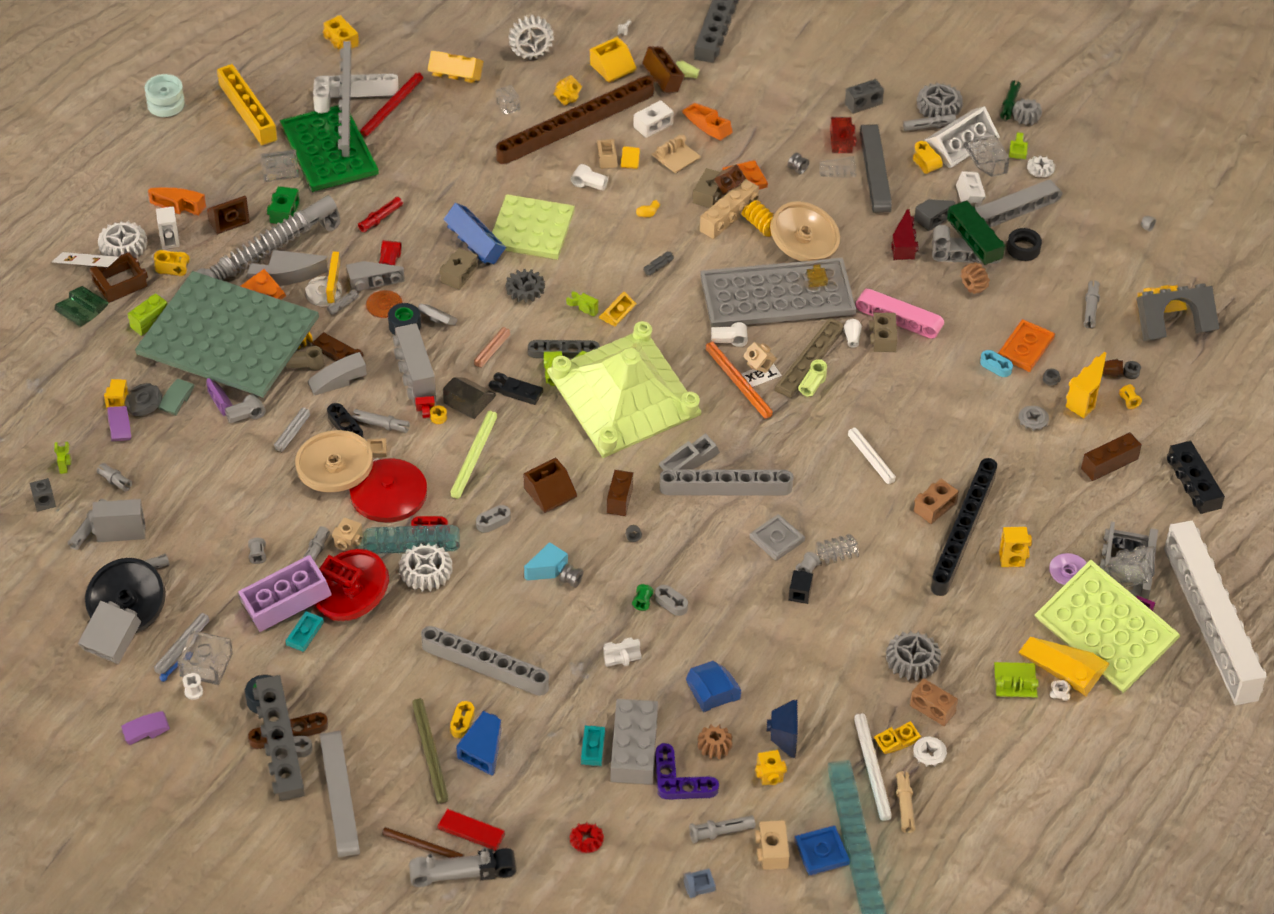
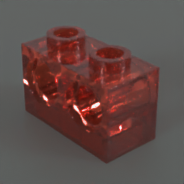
M831 117L830 139L832 153L853 152V146H856V136H853L855 134V124H852L851 117Z

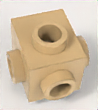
M753 342L743 355L748 361L747 365L764 373H767L777 360L770 352L771 348L765 343Z
M343 518L339 526L333 530L332 537L334 538L335 547L348 551L359 546L363 536L362 523Z

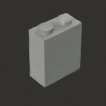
M141 499L93 502V510H89L90 522H93L92 533L93 535L96 534L98 542L145 539L146 523Z
M100 601L78 644L84 651L119 664L141 621L136 616L137 613L131 609L126 608V610L119 608V605L111 601L108 603Z

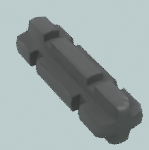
M667 251L652 261L650 265H646L643 268L645 274L651 276L655 273V270L658 271L667 265L668 262L674 259L673 253Z

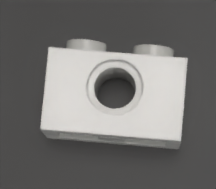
M660 100L634 114V128L645 138H648L673 125L674 111Z
M174 207L156 209L162 249L180 247Z

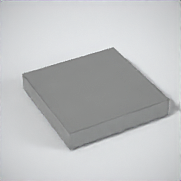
M779 514L751 532L749 537L775 561L805 541V536Z

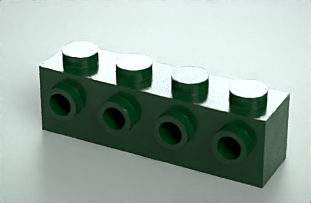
M968 200L949 206L947 220L984 265L1003 259L1004 242L998 238L995 231L988 226L985 219L978 214L976 208Z

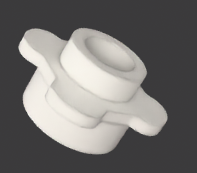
M1057 680L1051 683V698L1070 699V684L1064 680Z

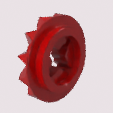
M587 821L585 824L578 823L577 827L572 828L570 834L571 845L582 853H591L598 850L604 841L602 828H598L596 823L589 824ZM590 833V838H586L583 841V835Z

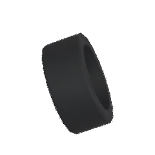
M1029 228L1015 229L1008 237L1007 251L1009 255L1020 261H1030L1037 258L1042 245L1041 236ZM1027 241L1034 246L1031 248H1021L1015 242Z

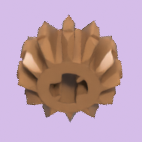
M970 263L961 270L962 283H964L965 288H968L970 293H980L989 287L988 282H990V279L987 276L988 273H986L985 268H982L980 263Z
M710 724L709 729L703 727L702 733L698 735V748L702 750L703 756L709 754L710 760L713 756H716L718 759L721 758V755L727 756L728 752L732 749V734L728 733L727 728L721 729L720 724L717 727H713Z

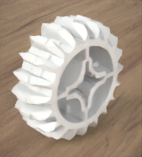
M531 14L529 19L527 16H524L525 20L518 19V24L513 23L514 28H510L511 34L508 35L512 51L516 52L517 56L521 55L523 59L528 56L530 60L532 56L538 59L539 54L544 56V51L549 52L548 46H552L551 41L554 40L551 25L544 18L541 20L540 16L535 18Z
M122 220L120 223L114 222V225H108L107 228L102 229V233H99L98 246L103 256L118 257L130 252L133 258L136 257L138 259V255H143V251L146 250V233L141 228V225L137 226L135 222L132 224L129 221L123 223Z
M420 543L419 547L413 545L412 550L407 549L406 554H402L399 562V574L408 587L413 586L414 590L421 588L422 592L424 589H429L431 592L434 587L439 589L440 585L445 586L446 580L450 579L452 560L443 547L438 549L437 544L431 546L428 543L427 546H423Z

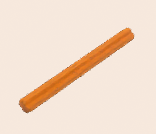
M714 342L707 343L706 351L765 419L772 417V409Z

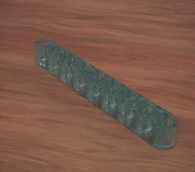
M850 760L828 762L829 779L846 852L850 859L849 865L860 913L886 914Z

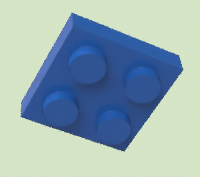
M835 825L796 835L794 838L809 876L843 867L850 863Z

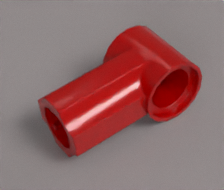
M383 240L379 264L395 266L397 258L401 256L402 243Z

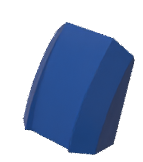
M715 661L691 668L686 677V682L703 712L741 699V688L734 677L725 667Z

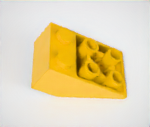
M1103 352L1099 357L1096 356L1088 367L1085 366L1077 377L1074 376L1069 382L1070 388L1066 396V408L1083 419L1095 409L1106 352Z

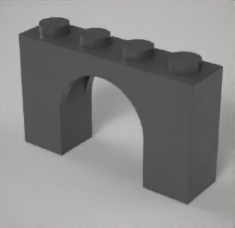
M1203 283L1194 285L1195 288L1188 289V286L1178 287L1177 291H1171L1169 288L1159 290L1160 293L1153 294V291L1143 292L1142 296L1136 298L1143 341L1167 337L1164 310L1172 300L1182 301L1189 306L1193 314L1196 334L1218 330L1219 323L1213 287L1206 286Z

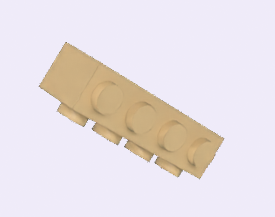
M745 179L738 187L728 192L700 216V232L715 239L742 216L745 206L759 199V186Z

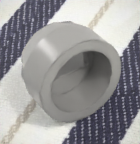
M1145 216L1142 218L1141 226L1145 230L1151 231L1156 224V219L1151 216Z

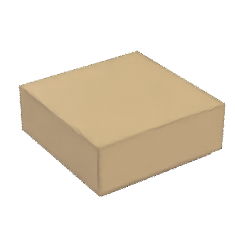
M386 438L367 439L373 458L387 457Z

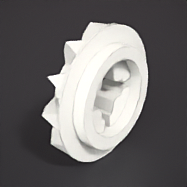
M1041 155L1038 158L1033 156L1028 161L1027 169L1034 176L1048 177L1054 173L1055 164H1053V160H1048L1047 156L1045 158L1041 157Z
M934 737L919 739L913 748L914 757L918 759V763H925L926 767L943 763L947 754L945 744ZM927 747L928 750L933 752V756H930L929 753H926Z

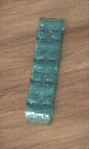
M455 525L371 527L363 532V549L372 551L375 554L405 553L407 549L412 550L413 545L419 547L420 543L423 546H427L428 543L431 546L437 544L438 549L443 547L445 552L456 551L460 547V530Z

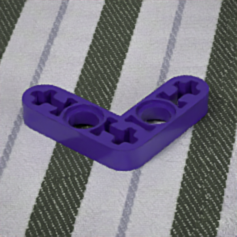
M662 743L657 746L655 756L657 788L661 798L667 800L713 798L718 794L719 782L714 777L676 778L674 747L668 743ZM664 751L667 752V760L663 761ZM663 768H669L672 770V772L667 775L662 774L660 771ZM692 785L694 789L692 791H685L683 786ZM707 785H711L712 789L709 790ZM668 786L670 791H666L665 787Z

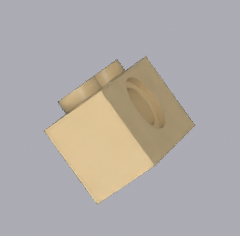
M785 820L759 822V830H755V841L760 843V848H757V859L762 861V869H787L789 866V849Z

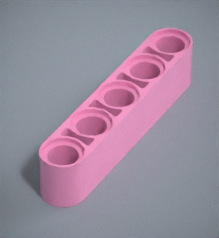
M871 289L863 290L855 303L856 308L860 312L873 316L874 312L896 313L897 326L928 338H935L944 325L943 318L937 314Z

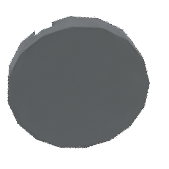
M151 383L140 384L130 391L129 396H126L125 406L129 413L134 416L147 415L160 405L162 393L156 385L154 386Z

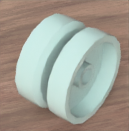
M160 74L146 82L147 106L152 114L159 117H170L183 110L185 100L182 82L178 77L170 74Z

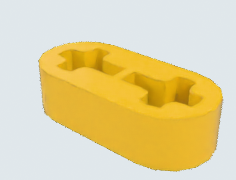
M462 701L456 706L450 723L451 735L455 738H463L471 728L475 716L474 705L471 702ZM465 709L469 710L466 712L465 716H462V712H464ZM460 723H462L463 727L457 730L456 728H459Z

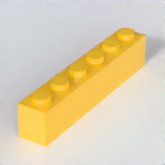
M230 64L218 68L217 74L220 87L261 146L276 141L275 123L235 66Z

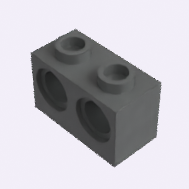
M877 79L846 88L845 105L852 114L882 105L884 88Z

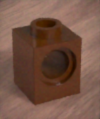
M737 164L723 170L714 178L722 193L738 187L746 179Z

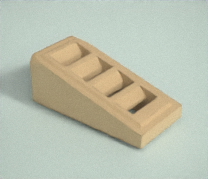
M614 139L598 140L600 168H616L617 154Z

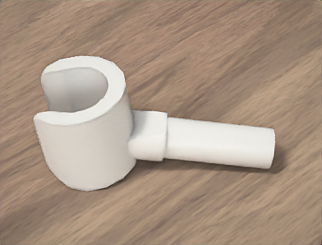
M630 20L625 24L618 25V34H628V26L631 24Z

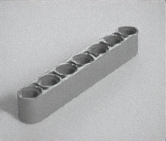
M1046 180L976 208V211L991 228L1057 202L1062 197V191L1052 180Z
M668 469L660 474V491L665 495H788L792 492L793 474L788 470Z
M427 626L421 632L422 648L428 653L535 695H544L549 690V674L542 668L434 626Z
M341 731L320 734L338 857L358 855L360 850Z

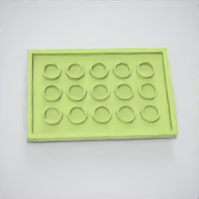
M1092 560L1080 569L1035 614L1036 619L1069 647L1092 652L1108 662L1109 666L1102 676L1122 693L1180 637L1176 630Z

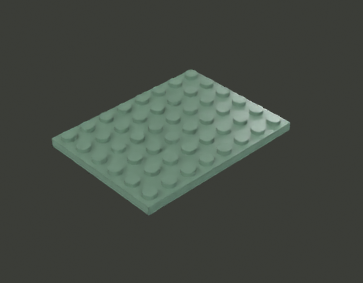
M192 271L135 348L137 355L264 397L319 318V313Z

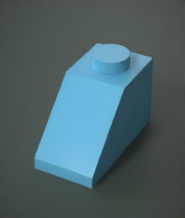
M549 542L524 566V579L528 581L556 578L568 564V554Z

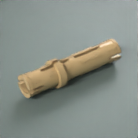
M901 771L896 774L898 787L896 796L899 798L902 832L906 833L907 828V832L912 833L915 831L911 798L913 790L910 788L909 773L905 771L904 777V772Z

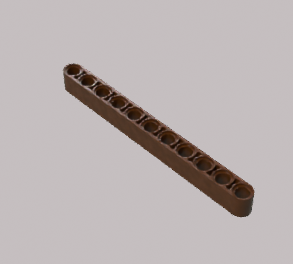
M651 76L640 77L496 144L497 162L500 164L513 162L650 99L654 95V79Z

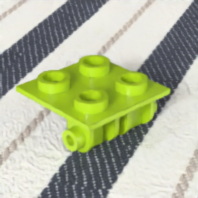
M994 662L996 696L1037 698L1038 679H1036L1035 663Z

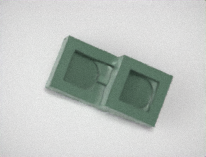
M177 378L167 390L158 408L177 416L183 402L188 401L195 385Z

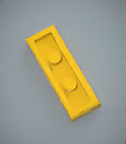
M333 251L331 255L326 287L328 303H334L340 270V255L336 251Z

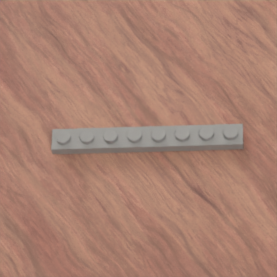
M344 41L343 48L340 49V57L343 59V61H340V71H343V74H340V84H343V87H339V94L342 97V100H339V110H342V113H339V123H342V126H338L339 136H341V139H338V149H342V157L350 156L352 58L350 41Z

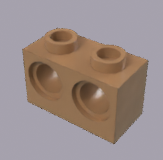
M941 478L936 483H932L924 493L917 495L914 500V512L932 524L957 504L959 491Z
M923 678L912 691L910 706L945 726L956 713L958 698Z

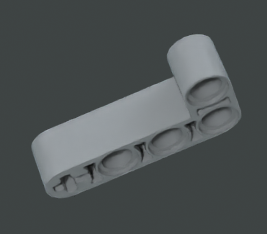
M938 225L934 228L932 239V256L934 260L939 262L982 263L963 238H950L948 226ZM1000 259V260H998V261H995V262H992V263H993V264H994V263H999L1002 259Z

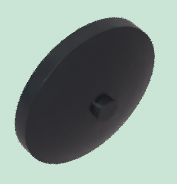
M121 558L111 561L94 574L87 586L85 594L87 613L91 619L100 601L105 603L111 601L119 605L120 609L126 610L128 608L137 613L136 616L141 621L136 633H139L149 627L160 615L166 598L165 585L157 570L146 561L137 558Z

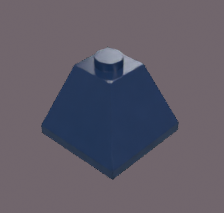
M791 700L772 710L771 719H767L766 731L770 732V740L791 758H796L798 738L797 700Z

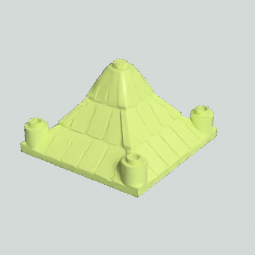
M644 321L635 324L632 334L587 352L584 355L571 360L565 356H557L552 362V367L547 370L550 378L602 458L696 418L702 412L699 408V396L694 392H687L652 340L651 325Z

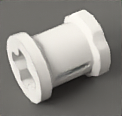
M187 674L183 678L184 693L188 699L196 700L203 694V688L200 685L201 679L198 674Z

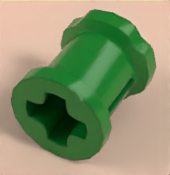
M645 584L638 585L636 588L637 595L632 601V606L640 611L648 610L650 607V597L653 596V588Z

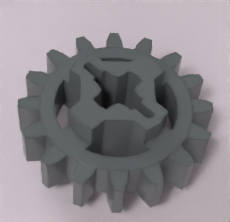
M523 269V272L516 270V274L510 273V277H507L506 290L507 295H511V299L518 298V302L524 300L525 303L531 299L534 302L535 297L541 298V294H544V278L539 276V272L533 273V269L529 272H526V269Z

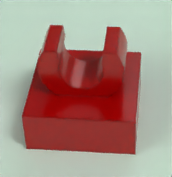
M434 396L415 398L416 411H422L423 418H430V410L435 406Z

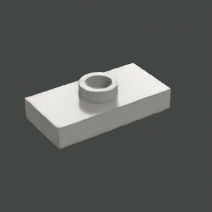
M419 304L418 306L421 312L431 316L430 320L437 323L442 321L446 324L456 325L458 320L456 317L428 304Z

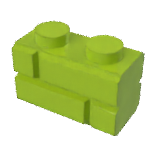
M154 294L127 313L131 329L140 335L147 333L168 305L167 301L158 294Z

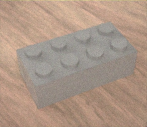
M417 323L396 327L393 342L397 348H394V355L400 361L398 362L400 373H404L402 378L404 386H408L407 394L409 400L412 399L414 406H416V397L434 396L436 402L435 376Z
M617 699L611 759V782L653 785L658 701Z

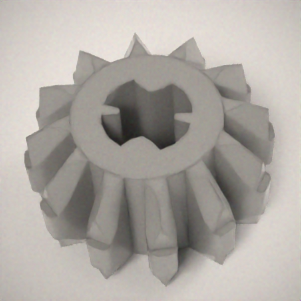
M1022 98L1021 101H1016L1012 111L1014 120L1018 121L1019 124H1025V126L1027 124L1033 126L1034 123H1038L1042 115L1040 103H1036V100H1030L1029 98L1027 100Z

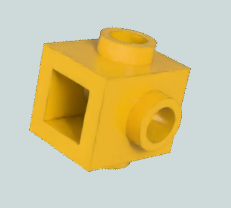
M569 75L557 82L553 95L564 106L570 102L574 103L579 97L578 94L582 85L572 75Z
M778 750L758 753L757 765L755 766L756 776L761 778L762 785H776L783 782L784 773H787L785 761H781Z

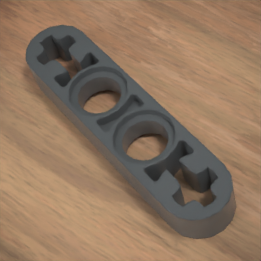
M533 340L528 343V355L532 358H544V352L551 351L552 347L559 348L558 351H562V356L573 359L581 352V348H584L586 352H590V349H598L600 345L593 340ZM571 347H575V348H577L578 350L572 352V351H569L568 349L571 348Z

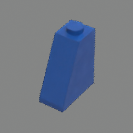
M483 711L456 746L457 758L493 776L501 738V719L494 714Z

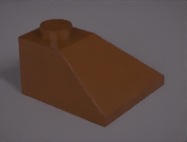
M245 195L207 209L209 223L217 235L250 223L247 197Z

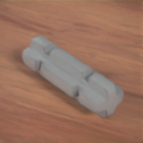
M355 289L351 290L327 307L328 312L334 315L356 300L359 294Z

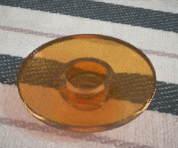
M381 290L368 297L366 308L375 317L388 318L389 310L394 305L403 302L397 293Z

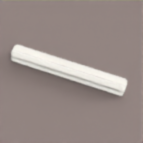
M857 428L850 429L848 436L887 484L894 483L896 476Z

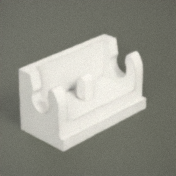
M962 171L956 184L961 202L968 200L970 204L976 203L975 208L981 205L983 199L986 198L979 173Z

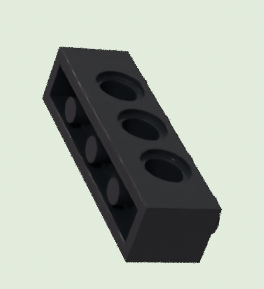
M1192 441L1171 445L1167 454V461L1175 470L1176 477L1181 480L1185 492L1191 497L1193 506L1197 507L1200 514L1222 509L1225 496Z

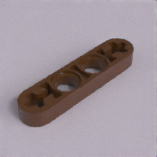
M315 712L290 719L293 737H308L325 732L328 728L326 714ZM296 725H302L304 726V729H302L301 731H295L293 730V727ZM261 727L252 729L249 732V745L253 749L265 748L264 744H267L268 741L267 737H262ZM275 736L273 739L276 740V739H278V738H283V737H282V736H278V737Z

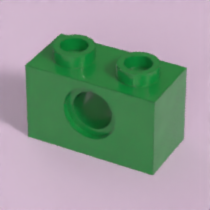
M277 187L276 192L272 194V203L267 207L270 223L277 224L279 222L281 224L283 219H289V215L294 216V212L297 211L300 203L299 189Z

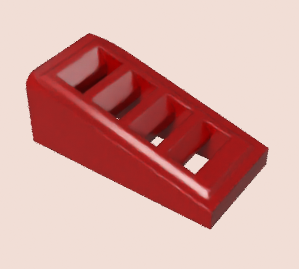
M331 555L327 556L319 568L325 579L353 588L363 573L361 569ZM345 571H348V573L343 578L342 576L345 573ZM354 573L355 575L353 576V578L351 580H348L350 575Z

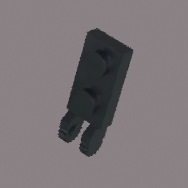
M500 372L494 374L493 378L495 381L491 380L488 385L491 390L499 392L501 395L536 405L543 393V387L507 377Z

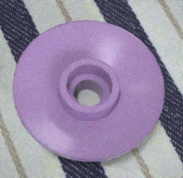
M1064 553L1052 559L1049 571L1054 580L1065 585L1087 562L1078 555Z

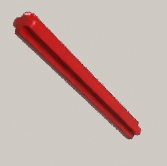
M420 72L415 73L360 129L363 137H368L423 80Z

